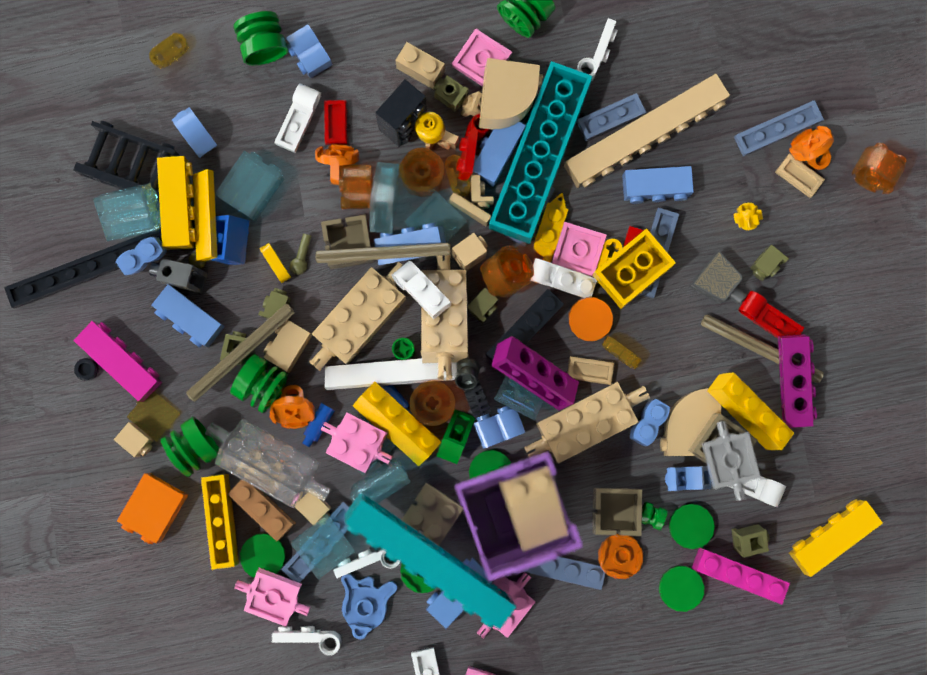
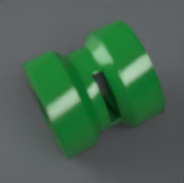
M399 338L393 343L392 352L398 360H410L414 356L415 348L409 339Z
M645 502L642 507V524H650L654 529L661 530L668 510L662 507L655 508L653 504Z

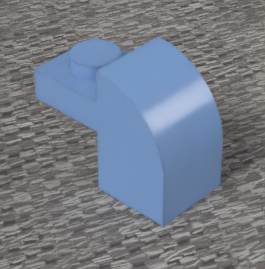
M190 107L179 112L172 119L176 128L199 158L217 146Z
M707 466L667 468L665 482L668 486V491L711 489V478Z

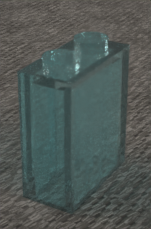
M244 150L215 195L218 199L255 222L284 178L280 174L281 170L271 163L268 166L262 162L263 158L253 151L249 154Z
M377 162L370 197V232L388 234L393 232L399 198L400 164Z
M151 183L103 193L93 198L107 241L149 233L161 228L160 210L156 202L157 194L152 189Z
M394 457L390 460L389 465L385 463L351 485L350 499L352 503L360 492L379 503L410 483L409 475L398 458Z

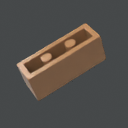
M243 477L228 493L276 541L281 540L296 524L248 477Z

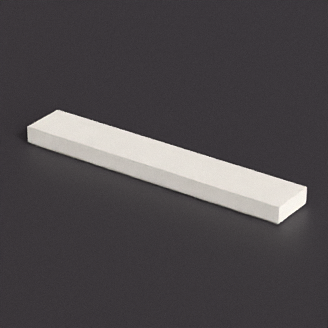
M422 359L325 367L326 390L370 387L374 381L380 386L443 380L437 378L438 363H422ZM457 362L452 363L451 380H455L458 365ZM444 371V381H446V372H445V371Z

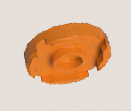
M586 297L578 300L571 307L568 315L569 326L578 338L585 341H596L603 338L610 331L613 324V315L610 307L603 300L596 297Z
M616 534L607 537L602 542L598 551V561L602 570L608 576L615 579H627L640 570L643 563V551L635 538Z

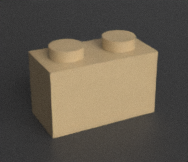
M406 42L396 59L398 70L432 89L445 72V63Z
M473 233L452 248V256L461 269L467 272L486 258L488 245L481 236L477 237Z
M287 320L276 330L277 337L273 342L270 341L265 347L264 358L290 373L311 339L312 334Z

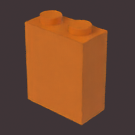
M144 473L117 522L122 524L121 528L129 533H134L135 531L142 535L141 539L151 545L153 543H160L188 494L151 473Z

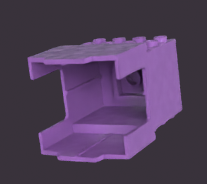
M544 452L455 484L489 581L513 572L522 571L583 547L575 525L570 523L556 486L553 477L556 472L549 453ZM541 466H548L558 494L568 535L522 551L499 481Z

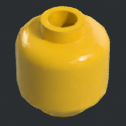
M425 112L417 118L415 130L421 141L427 144H434L445 135V125L438 114Z

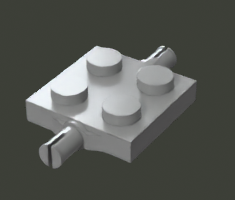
M726 421L718 422L716 424L720 437L713 441L702 443L713 489L726 486L733 487L736 501L746 499L742 485L750 480L760 478L749 432L737 435L729 434Z

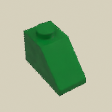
M456 409L454 410L436 455L437 457L458 464L475 420L473 416Z

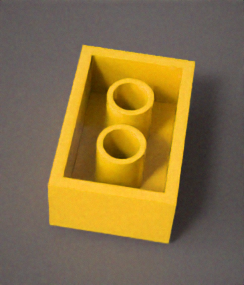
M645 229L595 270L593 277L622 309L670 270L676 262L653 235Z

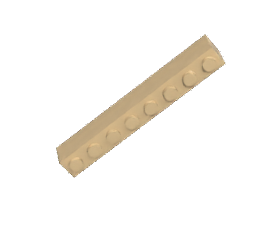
M714 74L565 162L564 167L577 188L582 185L586 188L596 181L594 178L602 174L605 177L614 171L613 167L621 164L623 166L632 161L633 155L637 153L642 155L652 149L651 145L657 141L659 144L665 142L670 138L669 134L674 131L680 133L689 127L688 123L693 120L699 122L707 117V112L710 110L718 111L726 105L725 101L730 95L717 74Z

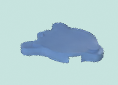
M348 573L341 578L345 588L342 614L352 629L353 636L356 639H364L368 632L378 627L385 619L388 599L397 591L398 586L394 581H388L379 588H376L373 577L368 576L358 580Z

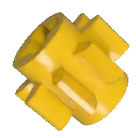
M753 203L741 204L737 208L738 213H734L735 223H738L739 228L742 227L744 230L755 229L760 224L759 220L763 219L762 210H758V206H755Z

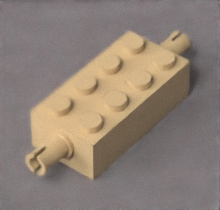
M445 255L444 261L443 256H436L437 270H421L451 302V306L435 319L421 306L422 363H438L437 378L443 381L444 371L446 372V380L452 379L453 362L459 363L460 360L468 358L466 270H450L451 255Z
M400 262L396 264L386 277L381 276L371 267L312 333L322 343V349L309 362L319 371H321L332 356H337L348 365L406 300V297L396 289L397 283L392 277V274L402 267Z
M616 382L536 423L542 439L524 447L526 453L535 449V451L527 454L530 458L549 451L555 462L559 464L638 423L633 412V406L650 399L648 393L639 397L640 394L647 391L646 388L642 386L626 395L623 393L619 383Z

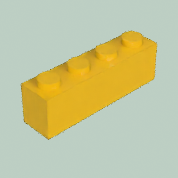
M185 156L157 158L162 247L166 250L194 248L193 242H196V229L192 227V220H195V208L191 206V198H194V188L190 184L189 177L193 175L192 163Z
M735 373L719 374L707 390L766 450H783L793 436L794 432Z
M375 381L353 405L376 428L388 433L386 437L418 466L441 443L435 435Z
M229 474L203 477L201 482L211 570L234 567L239 564L232 498L228 495L231 491Z
M857 499L851 501L846 505L847 509L844 512L832 515L828 519V524L824 527L819 526L810 532L811 536L805 541L803 539L799 540L792 546L793 550L789 554L804 575L812 577L883 524L867 501Z

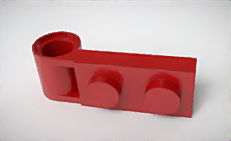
M480 114L472 118L466 127L465 138L462 137L459 150L462 151V154L456 166V170L459 171L458 179L467 181L472 175L477 141L481 140L489 130L484 128L479 130L475 127V125H479Z
M754 291L749 292L738 309L742 315L776 338L778 336L800 335L804 330L803 326L768 304L763 296Z

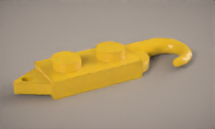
M563 193L557 196L551 203H547L534 242L535 252L543 256L544 261L550 263L568 212ZM525 258L523 263L524 269L530 274L532 268L529 267L528 258Z

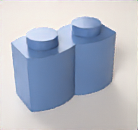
M308 24L286 37L288 52L291 57L296 55L300 61L297 63V66L303 75L307 73L312 78L332 66L331 59Z
M149 237L142 240L135 249L122 253L117 258L116 263L124 275H134L144 270L148 263L161 259L167 250L162 247L159 237Z
M657 399L649 401L641 412V419L633 425L630 439L642 446L650 445L657 437L659 426L666 421L670 407Z
M510 405L498 409L497 415L490 417L488 413L476 418L478 422L473 425L483 449L526 433L516 407L511 409Z

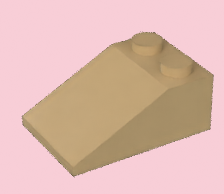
M541 466L499 481L522 551L568 535L558 494L548 466Z

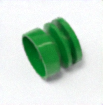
M503 0L497 5V10L503 20L514 31L526 38H530L534 31L540 28L539 20L542 22L546 21L556 9L553 0Z
M260 11L251 13L234 23V32L237 34V41L241 43L240 52L246 65L258 66L269 64L283 58L288 53L285 37L280 34L282 27L279 24V17L275 12Z
M254 354L240 370L231 387L230 394L241 401H245L253 395L250 406L255 408L260 403L258 411L265 414L269 410L270 405L281 396L289 374L282 371L277 376L279 368L276 366L267 373L266 370L269 362Z
M194 416L181 424L183 436L173 430L170 432L171 438L169 436L161 438V444L167 457L186 477L194 474L193 468L195 470L201 469L199 457L206 463H210L221 455V451L211 434Z

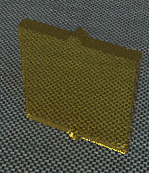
M153 391L144 402H136L137 405L127 418L157 442L167 429H171V424L181 413Z

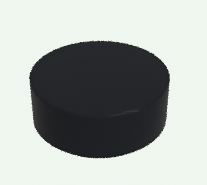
M88 358L80 359L74 366L75 375L84 381L93 380L99 371L97 363Z

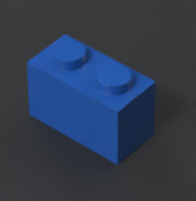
M231 215L216 216L217 258L210 259L211 261L228 265L245 264L249 220Z

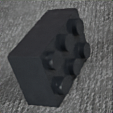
M404 79L375 112L379 131L398 147L402 143L406 144L413 136L412 131L415 129L417 118L427 112L426 96Z

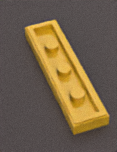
M209 169L193 174L196 261L201 262L217 258L214 171Z

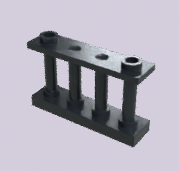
M92 121L91 126L99 131L88 161H85L84 164L76 162L73 170L81 176L160 203L157 165L150 183H147L146 186L138 184L139 181L137 179L149 149L161 153L159 158L180 156L175 147L164 142L162 145L122 132L114 129L112 124L105 121L100 123ZM111 135L120 140L109 168L103 172L97 169L98 166L96 164L107 136ZM130 142L139 145L140 148L129 176L123 179L118 177L117 170L127 144Z

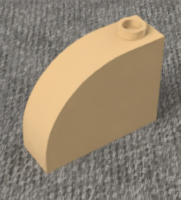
M487 58L484 69L479 128H507L520 122L528 114L536 97L538 87L541 88L543 74H539L540 65Z
M709 388L686 394L670 409L664 425V438L660 439V449L664 451V456H695L688 450L712 415L716 413L721 414V404L707 392Z

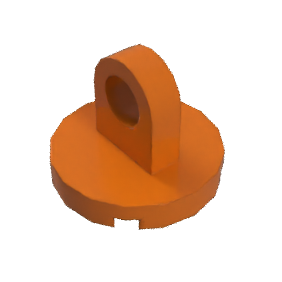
M818 126L813 131L810 128L793 139L792 147L789 148V151L795 160L807 161L811 167L822 170L831 161L829 148L834 142V136L828 127ZM823 155L821 161L816 163V158Z
M347 145L328 146V149L324 150L323 146H320L315 150V160L330 165L331 184L341 185L344 176V165L357 163L359 161V150L356 149L354 151V148Z
M290 385L284 388L281 398L275 400L270 405V419L276 425L278 422L281 424V427L287 429L303 428L308 425L309 421L312 422L315 417L313 403L304 398L302 388L297 385Z

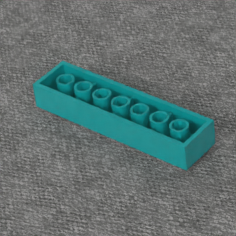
M551 61L489 222V230L531 244L590 88L592 75Z
M360 492L345 513V523L348 525L346 528L356 536L360 533L367 538L366 542L375 549L380 547L385 550V555L390 560L396 563L398 560L406 565L404 568L414 576L418 573L424 577V582L433 589L436 587L444 591L443 595L448 600L460 602L463 605L462 608L467 613L479 615L482 618L481 622L492 629L495 626L501 630L515 610L516 605L509 594L364 493Z

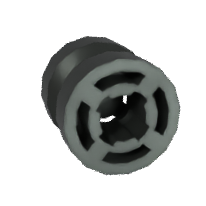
M464 358L459 361L455 376L456 386L463 390H471L477 386L480 365L476 360Z

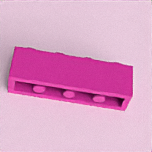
M91 321L73 341L137 401L145 402L162 384L158 379L160 375L151 367L147 369L142 364L144 360L137 353L133 352L131 354L126 349L128 345L119 337L115 339L110 334L111 329L106 324Z
M702 548L698 549L691 568L779 604H783L790 585L786 581Z

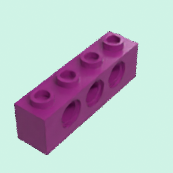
M805 334L778 336L782 421L789 428L814 426L813 420L817 419L816 407L812 403V398L816 396L815 385L811 383V376L815 374L814 363L810 362V353H813L814 346L813 341L809 340V336ZM795 353H801L802 360L798 364H793L791 360ZM802 375V384L794 386V377ZM797 398L804 399V404L800 408L794 407V401Z
M513 336L497 344L492 362L494 368L557 410L574 404L579 383L577 380Z

